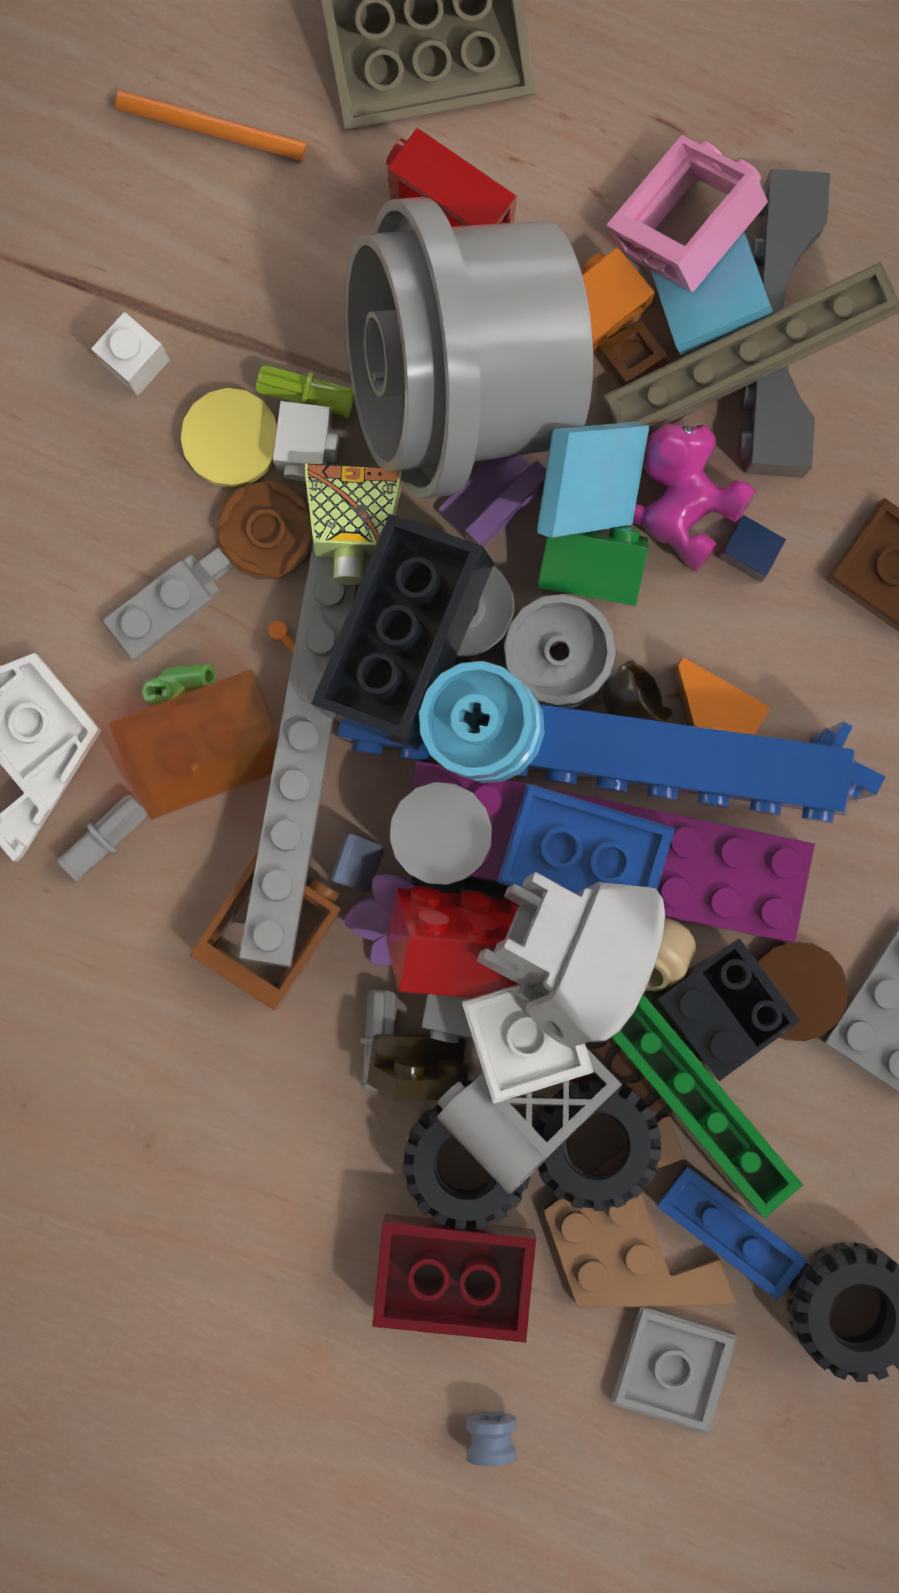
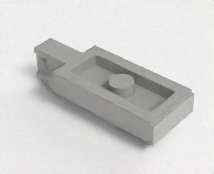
M220 548L215 549L199 562L191 555L183 562L180 560L102 621L129 656L136 661L213 602L212 598L220 592L214 582L233 569V566Z

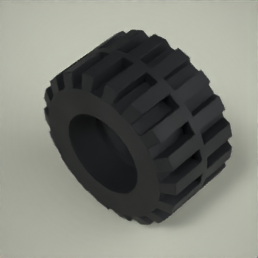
M601 1079L578 1081L569 1085V1099H592L606 1084ZM623 1084L594 1112L613 1117L620 1123L626 1133L627 1152L618 1167L605 1174H590L582 1171L571 1161L566 1148V1140L538 1167L539 1176L544 1184L547 1183L555 1196L560 1200L563 1198L572 1203L571 1206L605 1211V1208L624 1206L627 1201L634 1197L637 1198L644 1192V1188L650 1181L652 1182L657 1172L656 1169L661 1159L662 1151L659 1126L647 1103ZM563 1089L557 1092L551 1099H563ZM545 1105L537 1118L534 1129L546 1142L563 1127V1106ZM569 1106V1120L584 1106Z
M438 1104L430 1111L427 1109L420 1116L417 1124L413 1126L404 1152L403 1171L407 1181L406 1187L410 1196H414L418 1202L417 1207L424 1214L428 1212L434 1216L435 1222L443 1226L445 1222L453 1224L457 1230H466V1226L475 1225L478 1230L488 1227V1222L496 1219L500 1222L506 1218L507 1211L512 1206L516 1208L521 1202V1195L524 1189L528 1188L530 1176L511 1194H508L493 1177L485 1185L473 1190H461L450 1186L439 1174L437 1155L442 1144L453 1135L437 1119V1116L443 1109Z
M844 1242L833 1244L834 1250L826 1252L823 1248L813 1253L816 1260L810 1265L806 1263L800 1271L802 1276L799 1281L794 1279L789 1287L793 1293V1299L787 1300V1311L792 1316V1321H789L793 1333L812 1359L822 1369H829L835 1377L846 1380L847 1375H850L856 1382H868L869 1374H874L878 1380L889 1377L886 1368L894 1365L899 1370V1264L877 1248L873 1250L866 1244L854 1242L853 1247H848ZM867 1284L875 1287L881 1299V1310L876 1323L867 1332L858 1336L844 1337L835 1334L830 1328L829 1312L836 1296L844 1289L853 1285Z

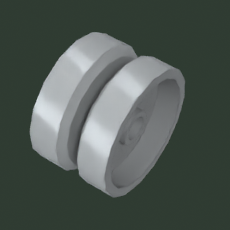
M560 594L541 597L522 608L509 625L502 657L504 668L534 692L540 705L575 709L591 700L611 674L616 650L613 631L602 612L584 599ZM557 645H562L567 649L565 653L567 658L562 661L554 660L550 656L549 650L553 651Z

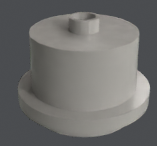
M417 197L387 201L379 211L372 234L361 235L356 240L351 251L347 271L345 296L346 340L357 413L369 450L381 469L388 472L402 470L401 479L403 483L418 498L453 495L460 492L467 483L475 461L546 452L550 449L553 429L584 427L590 405L593 379L592 329L585 285L576 255L563 231L551 221L451 227L442 209L430 198Z

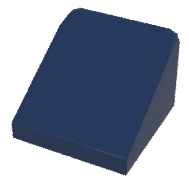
M743 515L720 554L719 559L755 580L762 582L769 573L786 539Z

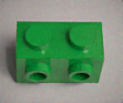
M627 525L610 528V530L602 529L554 538L547 536L538 588L636 606L648 552V537L640 536L639 529Z

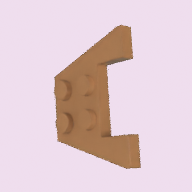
M669 1114L663 1115L656 1120L661 1134L662 1149L657 1169L685 1159ZM627 1143L618 1149V1152L589 1173L605 1174L618 1167L626 1155ZM642 1194L637 1198L630 1199L624 1206L605 1208V1211H593L592 1208L585 1207L579 1209L571 1206L572 1203L563 1198L560 1200L558 1197L543 1208L577 1307L719 1306L736 1303L721 1259L718 1256L669 1273Z

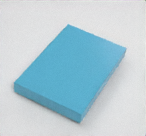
M627 422L553 429L537 533L554 538L632 525L649 425Z

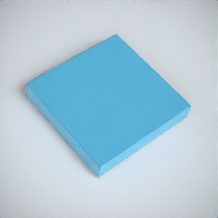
M745 232L739 236L693 293L651 270L676 348L680 355L734 333L773 314Z

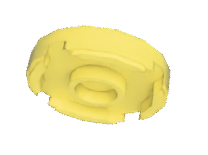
M224 388L208 392L193 403L183 420L180 439L184 456L196 474L214 486L227 488V486L242 487L250 483L253 484L268 473L274 463L273 454L277 423L274 414L265 402L247 390Z

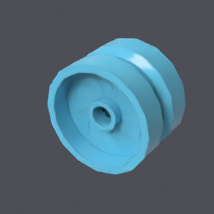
M484 661L460 663L441 673L427 689L419 711L420 735L429 754L447 770L480 783L503 782L523 772L538 755L545 734L543 710L534 692L504 667ZM485 716L490 717L488 726L480 725L479 732L477 727L479 720Z

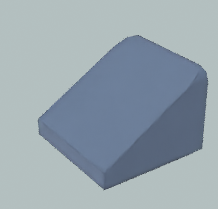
M349 833L343 841L331 876L333 878L332 881L368 892L372 887V879L376 875L384 848L380 844Z

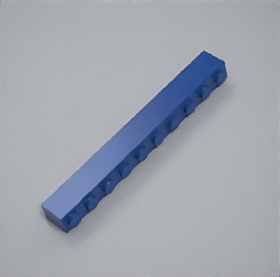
M540 705L543 710L545 734L538 755L523 772L515 775L517 777H527L528 769L546 771V780L576 785L577 776L597 779L596 788L616 792H626L628 784L648 787L646 795L670 800H677L678 791L699 794L698 803L724 808L729 807L730 799L750 802L749 811L769 815H781L782 807L803 810L802 819L833 823L834 815L846 816L855 761V749ZM485 716L479 720L477 726L479 732L480 725L488 726L490 717ZM342 722L339 724L337 737L352 742V751L381 755L382 747L399 749V758L429 763L430 754L424 741H422L417 751Z

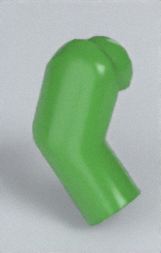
M210 664L167 668L157 678L149 679L144 684L142 697L146 703L153 705L157 709L172 707L192 690L212 689L217 681L215 668Z

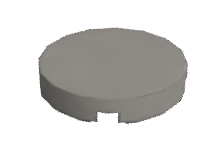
M434 782L415 788L400 801L391 819L390 842L395 858L408 874L426 883L448 885L466 879L482 865L491 846L492 826L486 808L472 792L456 784Z

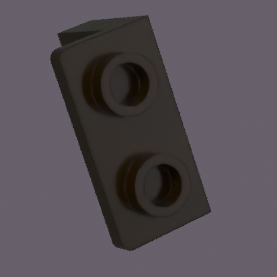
M376 1034L373 1037L367 1084L393 1100H440L456 1083L461 1082L466 1088L479 1076L470 1072L469 1065L463 1062L466 1040L460 1037L459 1043L440 1041L431 1038L430 1035Z

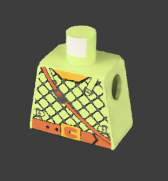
M305 463V478L315 556L334 558V582L344 585H358L361 583L364 576V562L371 559L388 515L396 516L401 494L402 470L388 472L381 469V467Z

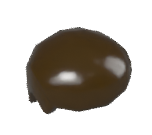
M631 660L611 672L605 682L603 701L608 714L670 723L667 719L672 715V710L662 706V696L657 682L643 666Z

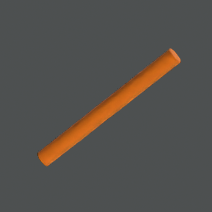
M119 90L116 96L115 109L302 162L306 156L308 142L122 90Z

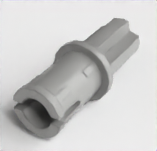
M126 795L96 824L90 822L87 825L89 831L68 851L59 856L57 862L74 880L80 882L109 852L115 854L118 851L116 845L146 818V809L135 797Z
M374 989L370 990L367 995L365 1037H360V1043L365 1044L361 1089L378 1091L367 1084L374 1035L395 1034L397 994L391 990Z

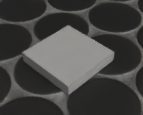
M651 1306L638 1307L610 1399L611 1403L709 1434L737 1340L736 1333Z

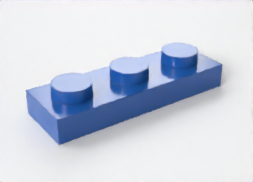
M686 1164L655 1203L660 1210L777 1301L808 1261L797 1250Z

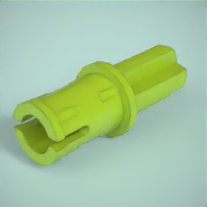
M263 365L257 377L256 391L259 394L287 402L330 407L332 414L349 419L354 401L352 387L348 388L316 379L313 372H309L308 376L269 365Z

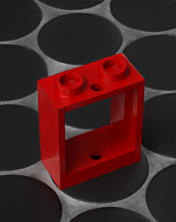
M416 127L408 140L400 138L391 149L386 159L390 200L417 197L430 198L442 209L451 227L514 223L517 195L418 127Z

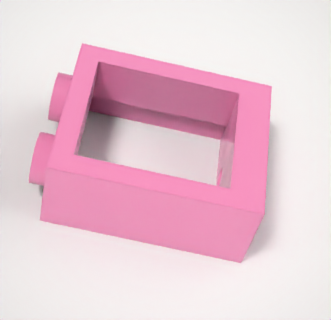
M681 135L606 226L619 250L626 257L693 293L764 208L768 200L759 182L761 175L750 163L742 159L735 162L723 156L711 143L702 141L699 144ZM696 179L722 191L727 196L686 246L655 229Z

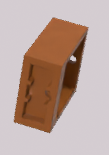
M256 853L190 953V956L275 1011L280 1007L344 908L335 903L339 894L314 878L310 886L305 885L303 898L324 911V914L292 961L291 968L286 970L278 984L217 945L251 893L257 860Z

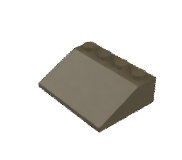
M320 0L345 130L536 94L523 0Z

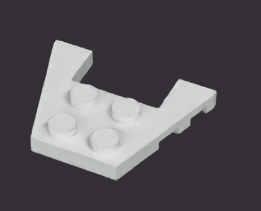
M36 653L0 666V764L24 792L20 798L0 813V846L14 862H18L24 856L102 731Z

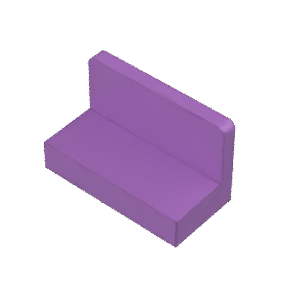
M521 455L489 459L468 479L460 492L451 495L440 506L439 513L465 540L485 547L544 488L546 469L537 460L530 465Z

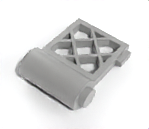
M587 1049L594 1073L606 1084L592 1099H569L568 1080L563 1082V1099L532 1098V1092L526 1093V1098H510L493 1104L483 1072L466 1088L461 1082H458L440 1098L437 1104L443 1110L437 1116V1119L508 1194H511L622 1084ZM512 1105H526V1120ZM532 1105L563 1106V1127L548 1142L532 1127ZM569 1106H584L569 1120Z

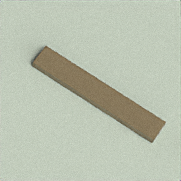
M879 262L603 395L615 424L637 422L649 425L648 432L898 314L899 299L882 263Z

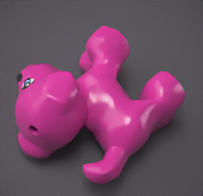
M666 423L647 437L643 467L649 477L662 483L666 488L662 496L649 506L636 503L633 522L642 526L660 543L669 544L689 569L699 572L716 550L717 543L705 534L698 533L690 537L688 530L711 512L725 516L734 523L737 522L755 498L756 490L748 483L735 480L727 488L717 487L706 475L703 469L716 445V438L710 428L704 424L686 427Z

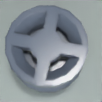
M481 1412L466 1417V1430L471 1434V1444L466 1448L467 1461L469 1463L481 1466H501L511 1464L517 1460L516 1447L511 1443V1434L516 1430V1416L503 1412Z

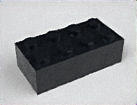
M389 514L311 705L329 718L418 751L423 741L420 735L419 711L425 693L441 673L453 667L494 566V562L482 545Z

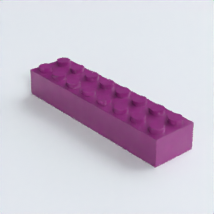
M417 761L411 792L415 788L434 782L456 784L472 792L486 808L492 826L491 846L482 865L470 877L497 882L526 783L512 780L480 783L451 772L443 766ZM541 787L675 828L657 887L658 893L663 898L665 917L782 942L796 943L815 843Z

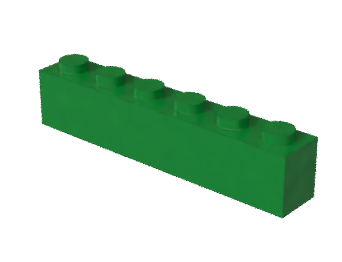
M642 995L634 1013L622 1029L608 1040L750 1209L766 1219L803 1186V1183L648 999Z

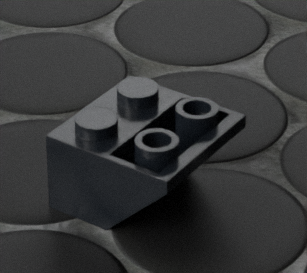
M740 938L688 969L684 979L668 990L659 991L652 996L703 1066L719 1082L801 1021Z

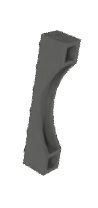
M771 169L764 186H761L768 203L757 215V217H761L760 234L753 235L751 251L756 265H758V271L773 313L783 309L785 292L793 269L802 255L819 238L827 223L830 173ZM787 366L742 388L741 409L749 410L748 429L741 428L738 458L746 459L745 474L804 478L812 468L815 417L801 399Z

